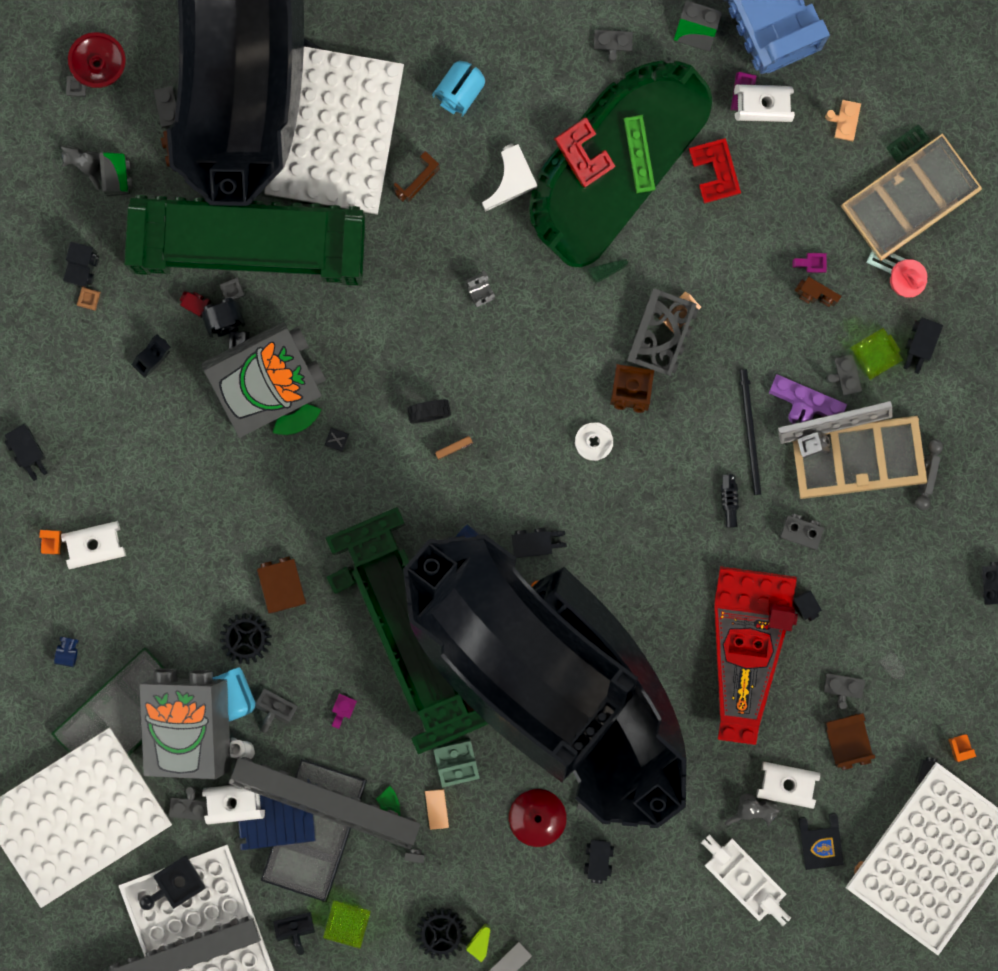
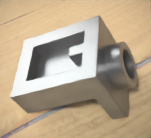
M815 432L797 439L803 458L820 452H830V440L825 433Z

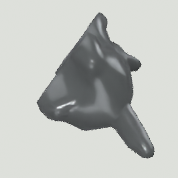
M67 145V147L62 146V167L74 164L84 174L88 175L96 189L100 190V182L95 177L100 164L99 153L95 151L82 152L80 148Z
M746 793L739 798L740 803L737 815L728 818L724 824L730 825L742 819L762 818L766 821L767 826H770V823L777 817V813L780 810L776 808L777 803L769 800L759 802L753 794Z

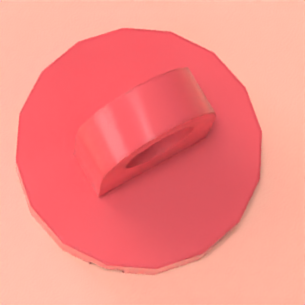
M904 259L892 268L890 284L896 294L903 297H915L925 289L927 272L920 262Z

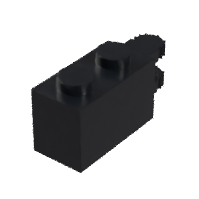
M923 317L919 321L915 320L911 330L914 332L912 339H908L905 346L907 358L903 366L904 369L907 370L910 367L912 357L919 359L914 373L919 374L923 362L931 360L943 328L942 324Z
M26 424L5 434L7 440L4 442L10 451H14L16 455L14 460L19 467L27 470L33 481L37 480V475L31 466L36 463L42 474H48L41 461L46 457Z
M536 528L534 533H527L526 530L515 531V535H511L513 555L516 558L552 554V549L567 547V544L564 542L551 544V537H561L565 535V531L550 532L546 531L545 528Z

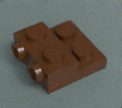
M809 276L806 280L802 279L795 289V292L800 295L799 299L807 304L810 302L814 303L820 298L819 302L827 307H830V305L834 307L842 297Z
M617 364L610 405H614V408L618 410H624L627 407L633 408V411L637 413H643L644 410L648 411L654 370Z

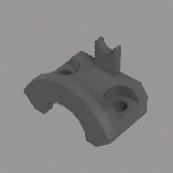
M485 270L481 274L465 281L467 292L470 294L476 307L495 299Z

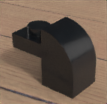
M156 334L148 346L136 356L131 365L146 378L168 356L171 346L168 345L165 339Z

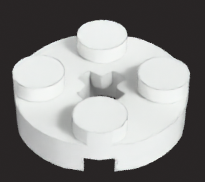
M589 423L578 430L575 437V446L583 458L590 461H598L605 458L612 450L613 437L611 431L605 425ZM596 436L599 438L597 441L599 445L592 447L590 446L589 438H595Z

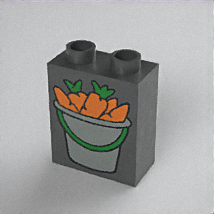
M283 321L202 363L204 372L239 438L322 396L317 385L325 382L326 379L316 360L309 364L305 363L300 351L309 346L299 326L289 331Z
M177 669L154 670V678L140 684L144 776L216 779L230 772L227 679H213L212 670L190 671L189 678H177Z

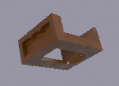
M426 151L420 156L421 163L426 169L405 191L396 182L394 183L395 195L402 202L406 200L409 203L440 170L439 163Z

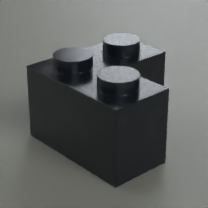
M70 242L66 257L68 265L63 281L88 289V285H92L94 280L93 268L94 266L97 267L100 256L97 255L98 252L93 247Z

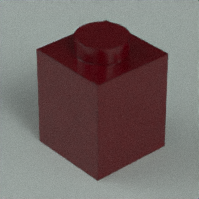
M771 603L768 626L769 628L792 631V626L797 624L798 614H795L794 607Z

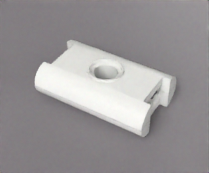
M737 84L734 89V95H738V112L735 113V119L737 121L792 122L794 112H791L790 95L794 93L793 87ZM762 99L766 101L767 107L762 105Z
M118 521L61 534L62 542L67 543L70 559L66 560L68 568L73 569L126 556L125 548L120 547L117 531L120 530ZM96 540L98 547L90 550L89 543Z
M763 761L761 770L765 771L762 789H757V798L814 809L816 800H813L812 797L815 781H820L819 772ZM785 780H791L793 783V788L790 791L784 788Z
M234 785L203 789L202 797L207 799L208 816H204L206 824L263 819L265 816V810H261L259 794ZM233 798L237 802L235 808H232L230 804Z

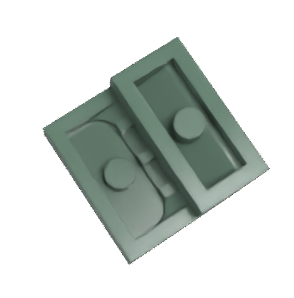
M470 738L433 748L442 788L480 779Z

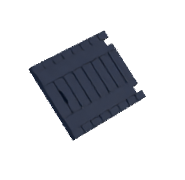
M262 795L259 796L261 810H265L264 818L238 821L239 838H246V843L240 844L241 851L316 841L313 814Z

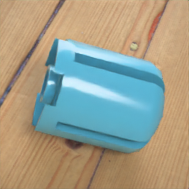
M466 61L455 62L432 94L433 98L436 95L441 101V107L452 114H455V112L462 113V116L467 112L485 84V78L477 67L472 70L462 84L472 64Z
M240 667L213 677V679H227L229 722L252 713L255 708V700Z

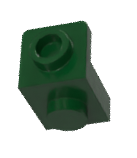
M344 567L326 577L335 594L356 584L352 568L348 570L347 567Z

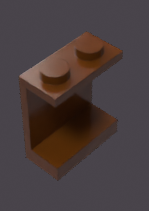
M290 556L279 559L280 563L272 565L271 561L260 564L261 568L257 569L269 614L307 604L298 575L296 560H291Z
M864 713L824 722L837 768L841 767L842 770L853 768L852 764L859 762L860 765L872 763L871 759L875 758V754H872L864 724Z

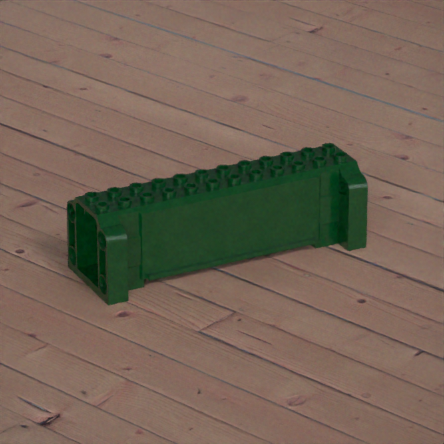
M136 195V198H131L128 205L125 266L133 274L151 275V273L170 274V267L321 275L323 282L362 286L365 213L358 206H349V209H341L339 205H329V208H322L320 204H310V207H302L300 203H291V206H283L281 202H271V205H264V202L252 201V204L248 206L210 205L203 198H194V201H187L184 197H175V200H167V197L155 196V199H148V196Z
M396 507L328 536L326 541L333 555L349 550L355 564V570L352 571L410 709L412 712L416 711L420 716L426 730L411 738L419 755L486 726L488 723L475 710L468 711L464 699L452 688L431 662L411 628L403 568L409 563L405 550H401L398 547L392 531L406 524L399 508Z

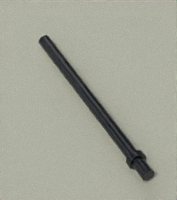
M747 369L740 370L741 381H739V386L742 387L754 495H762L749 390L751 382L748 380Z

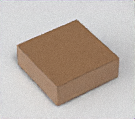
M82 287L77 306L96 311L101 292Z

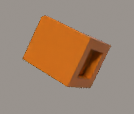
M40 530L39 538H42V554L60 555L61 531Z
M967 734L949 739L956 762L976 757L975 750L971 748Z

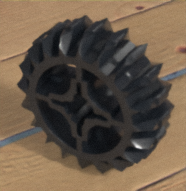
M243 612L242 619L236 614L234 615L235 622L229 618L228 621L231 625H223L228 630L227 632H220L221 635H226V639H220V642H226V645L221 648L222 650L229 649L225 654L226 656L231 655V653L234 654L231 658L232 661L239 657V664H242L243 658L246 659V664H250V658H252L253 662L256 663L257 655L261 659L264 658L261 651L269 652L264 647L265 645L271 646L272 644L271 642H266V638H272V635H266L265 633L270 630V627L265 629L262 627L266 624V621L264 620L259 623L260 616L253 620V613H250L249 618H246V613ZM249 622L254 624L255 627L246 632L238 624ZM234 629L238 634V641L232 646L230 636ZM260 630L262 640L258 648L253 638ZM242 634H251L249 637L250 643L247 644L245 642L238 645L242 642ZM246 645L253 650V653L244 655L236 650Z
M441 907V913H438L437 909L433 908L434 915L427 911L428 919L424 916L420 918L424 924L417 923V927L422 928V930L415 931V934L421 935V937L416 938V942H423L419 949L426 947L427 949L424 951V954L427 955L431 951L432 959H434L435 953L439 954L438 960H442V954H445V958L449 959V952L456 956L455 948L458 951H462V947L458 944H466V941L461 939V937H467V933L461 932V930L467 929V926L459 925L464 919L460 918L457 921L456 918L459 915L457 912L451 916L452 909H449L448 913L445 914L444 907ZM437 918L448 919L443 926H437L431 922ZM452 924L456 926L458 933L456 941L448 934ZM427 926L434 933V938L430 944L425 937ZM446 928V937L441 936L437 939L436 935L438 933H436V930L442 931ZM441 941L451 945V947L446 949L434 948Z

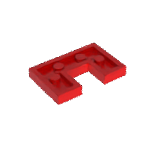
M583 118L554 138L582 187L588 186L615 167L606 150L589 159L581 144L596 135L587 118Z
M726 138L688 149L693 167L712 163L717 180L699 185L704 204L741 194Z

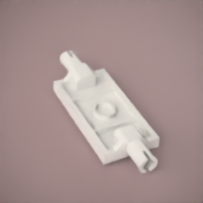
M709 834L706 839L711 844L705 839L701 844L713 856L704 866L758 921L765 915L771 914L784 926L786 922L781 917L783 916L787 921L791 919L779 906V902L786 893L733 839L721 847Z

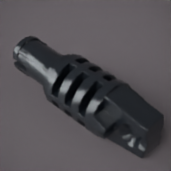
M727 474L723 475V485H721L722 509L725 511L726 528L738 527V485L735 482V475Z

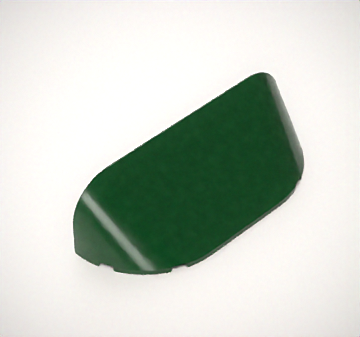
M663 60L641 65L626 72V78L619 83L612 82L596 98L580 119L587 118L596 135L581 145L589 159L606 150L615 165L613 169L586 187H582L559 147H557L537 176L539 183L537 188L532 190L529 211L531 224L535 228L539 239L565 264L571 267H584L599 259L652 192L636 194L623 118L643 115L655 187L705 126L711 112L712 94L706 81L692 65L680 61L666 63Z

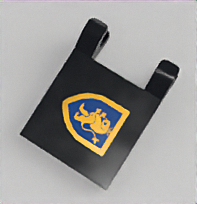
M836 813L829 814L831 826L829 828L808 830L807 819L805 817L798 819L806 870L844 865L839 822Z

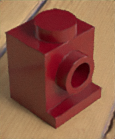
M184 291L180 298V305L202 318L203 307L209 305L211 301L207 298L203 301L204 297L196 292L191 294Z

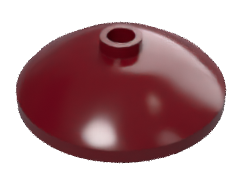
M93 32L79 37L72 44L68 53V66L71 74L78 82L88 87H107L116 82L125 69L126 58L121 44L115 38L105 33ZM95 62H99L101 65L99 67H95L93 64Z
M528 790L519 795L510 808V828L515 837L528 846L543 847L555 842L561 836L566 826L567 818L563 803L556 795L547 790ZM536 815L541 816L542 820L540 822L534 821Z

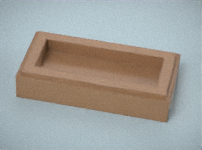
M468 436L436 451L435 454L438 460L473 444Z

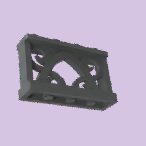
M653 288L627 361L671 376V373H676L679 365L676 360L678 354L682 356L686 345L682 343L684 338L690 335L692 327L689 324L691 319H695L699 310L696 308L697 304ZM662 296L676 302L668 309L663 303L658 301V297ZM683 305L687 309V315L684 318H680L679 312L681 311H677L673 315L671 313L673 308ZM662 312L665 314L659 321L653 318L655 313H659L660 316ZM668 318L675 337L657 346L655 335L647 327L648 325H660ZM678 323H685L682 333L680 332ZM646 337L652 338L653 347L649 348L650 343L645 344L644 340ZM677 344V347L673 354L672 351L669 350V348ZM656 353H660L659 356L662 361L663 356L668 355L670 357L669 363L666 366L658 365L655 359ZM652 354V364L636 359L637 355Z

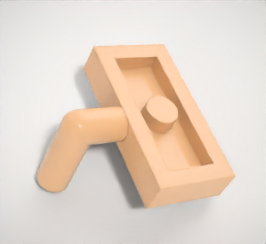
M842 100L839 115H836L833 110L827 112L825 119L837 122L834 138L854 141L861 103Z

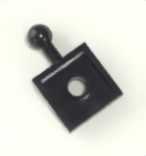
M185 855L153 876L161 890L151 896H142L139 905L143 910H151L156 901L166 896L174 909L207 887L188 856ZM181 876L185 879L183 887L175 885L176 877Z

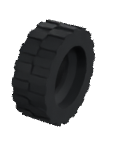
M448 399L427 401L407 407L411 424L430 422L451 416Z

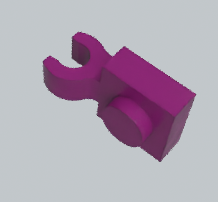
M807 253L806 259L794 258L792 260V267H806V273H826L827 253Z
M342 694L338 695L332 712L337 713L332 724L333 727L339 729L344 717L350 719L357 703L356 700Z

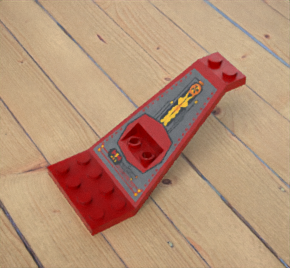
M720 566L714 601L720 701L718 740L753 745L757 743L760 722L786 630L769 628L768 617L771 603L792 607L797 580L795 576ZM737 639L743 640L741 643L736 642ZM760 641L761 645H755V642Z

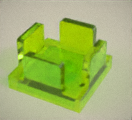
M884 328L850 347L869 380L903 361L899 354V347L891 334L888 335Z
M334 900L323 938L361 948L371 910L345 901Z

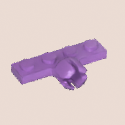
M780 375L775 376L769 394L792 404L788 417L792 424H795L799 417L801 418V423L812 420L814 414L826 417L843 413L847 406L843 402Z

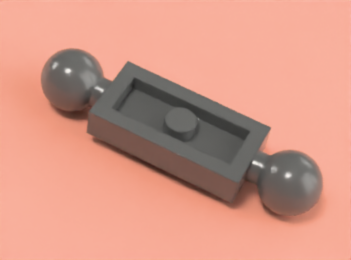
M937 439L931 440L928 443L930 455H926L924 459L927 483L918 484V493H921V496L917 497L915 505L922 511L927 510L931 505L928 496L933 493L940 457L937 455L943 450L942 442Z

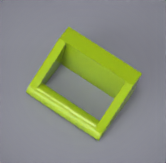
M484 924L466 946V950L480 962L484 960L487 954L490 936L489 924Z

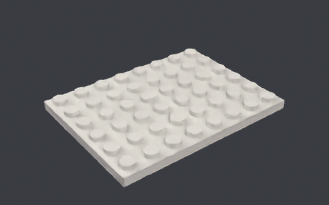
M304 47L300 103L293 142L285 167L265 187L264 194L325 206L339 205L342 209H349V206H358L365 213L378 215L404 64Z
M111 727L0 796V845L41 908L172 825Z
M935 762L845 888L935 954L939 955L998 873V807Z
M228 844L190 858L191 863L207 888L174 909L166 896L156 901L151 910H143L139 905L142 896H151L161 890L153 877L161 870L119 885L144 957L148 951L154 949L157 952L162 951L165 945L175 942V945L183 943L182 939L193 936L194 939L201 937V932L210 929L212 932H215L223 924L230 923L231 926L237 924L238 919L248 916L249 919L254 918L261 938L260 942L179 971H275ZM181 876L176 877L175 885L183 887L185 879Z

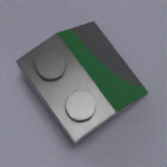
M686 0L673 41L710 52L722 11Z
M99 153L102 189L106 196L130 194V189H133L132 178L128 176V170H131L130 159H127L125 154Z

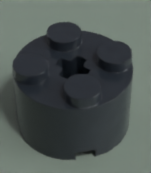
M232 298L224 299L221 301V304L215 306L214 304H209L203 307L202 318L209 337L214 338L213 334L222 337L228 335L229 332L238 331V326L241 324L242 327L245 326L239 304L233 301Z

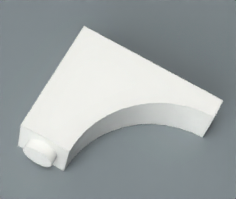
M513 144L507 145L503 148L504 151L501 152L504 163V176L497 191L489 199L482 202L485 212L537 188L536 181L518 144L515 146Z

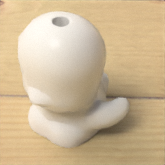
M230 738L231 758L247 757L252 759L254 757L255 750L251 742Z

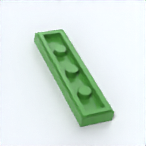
M643 115L623 118L636 194L655 191Z

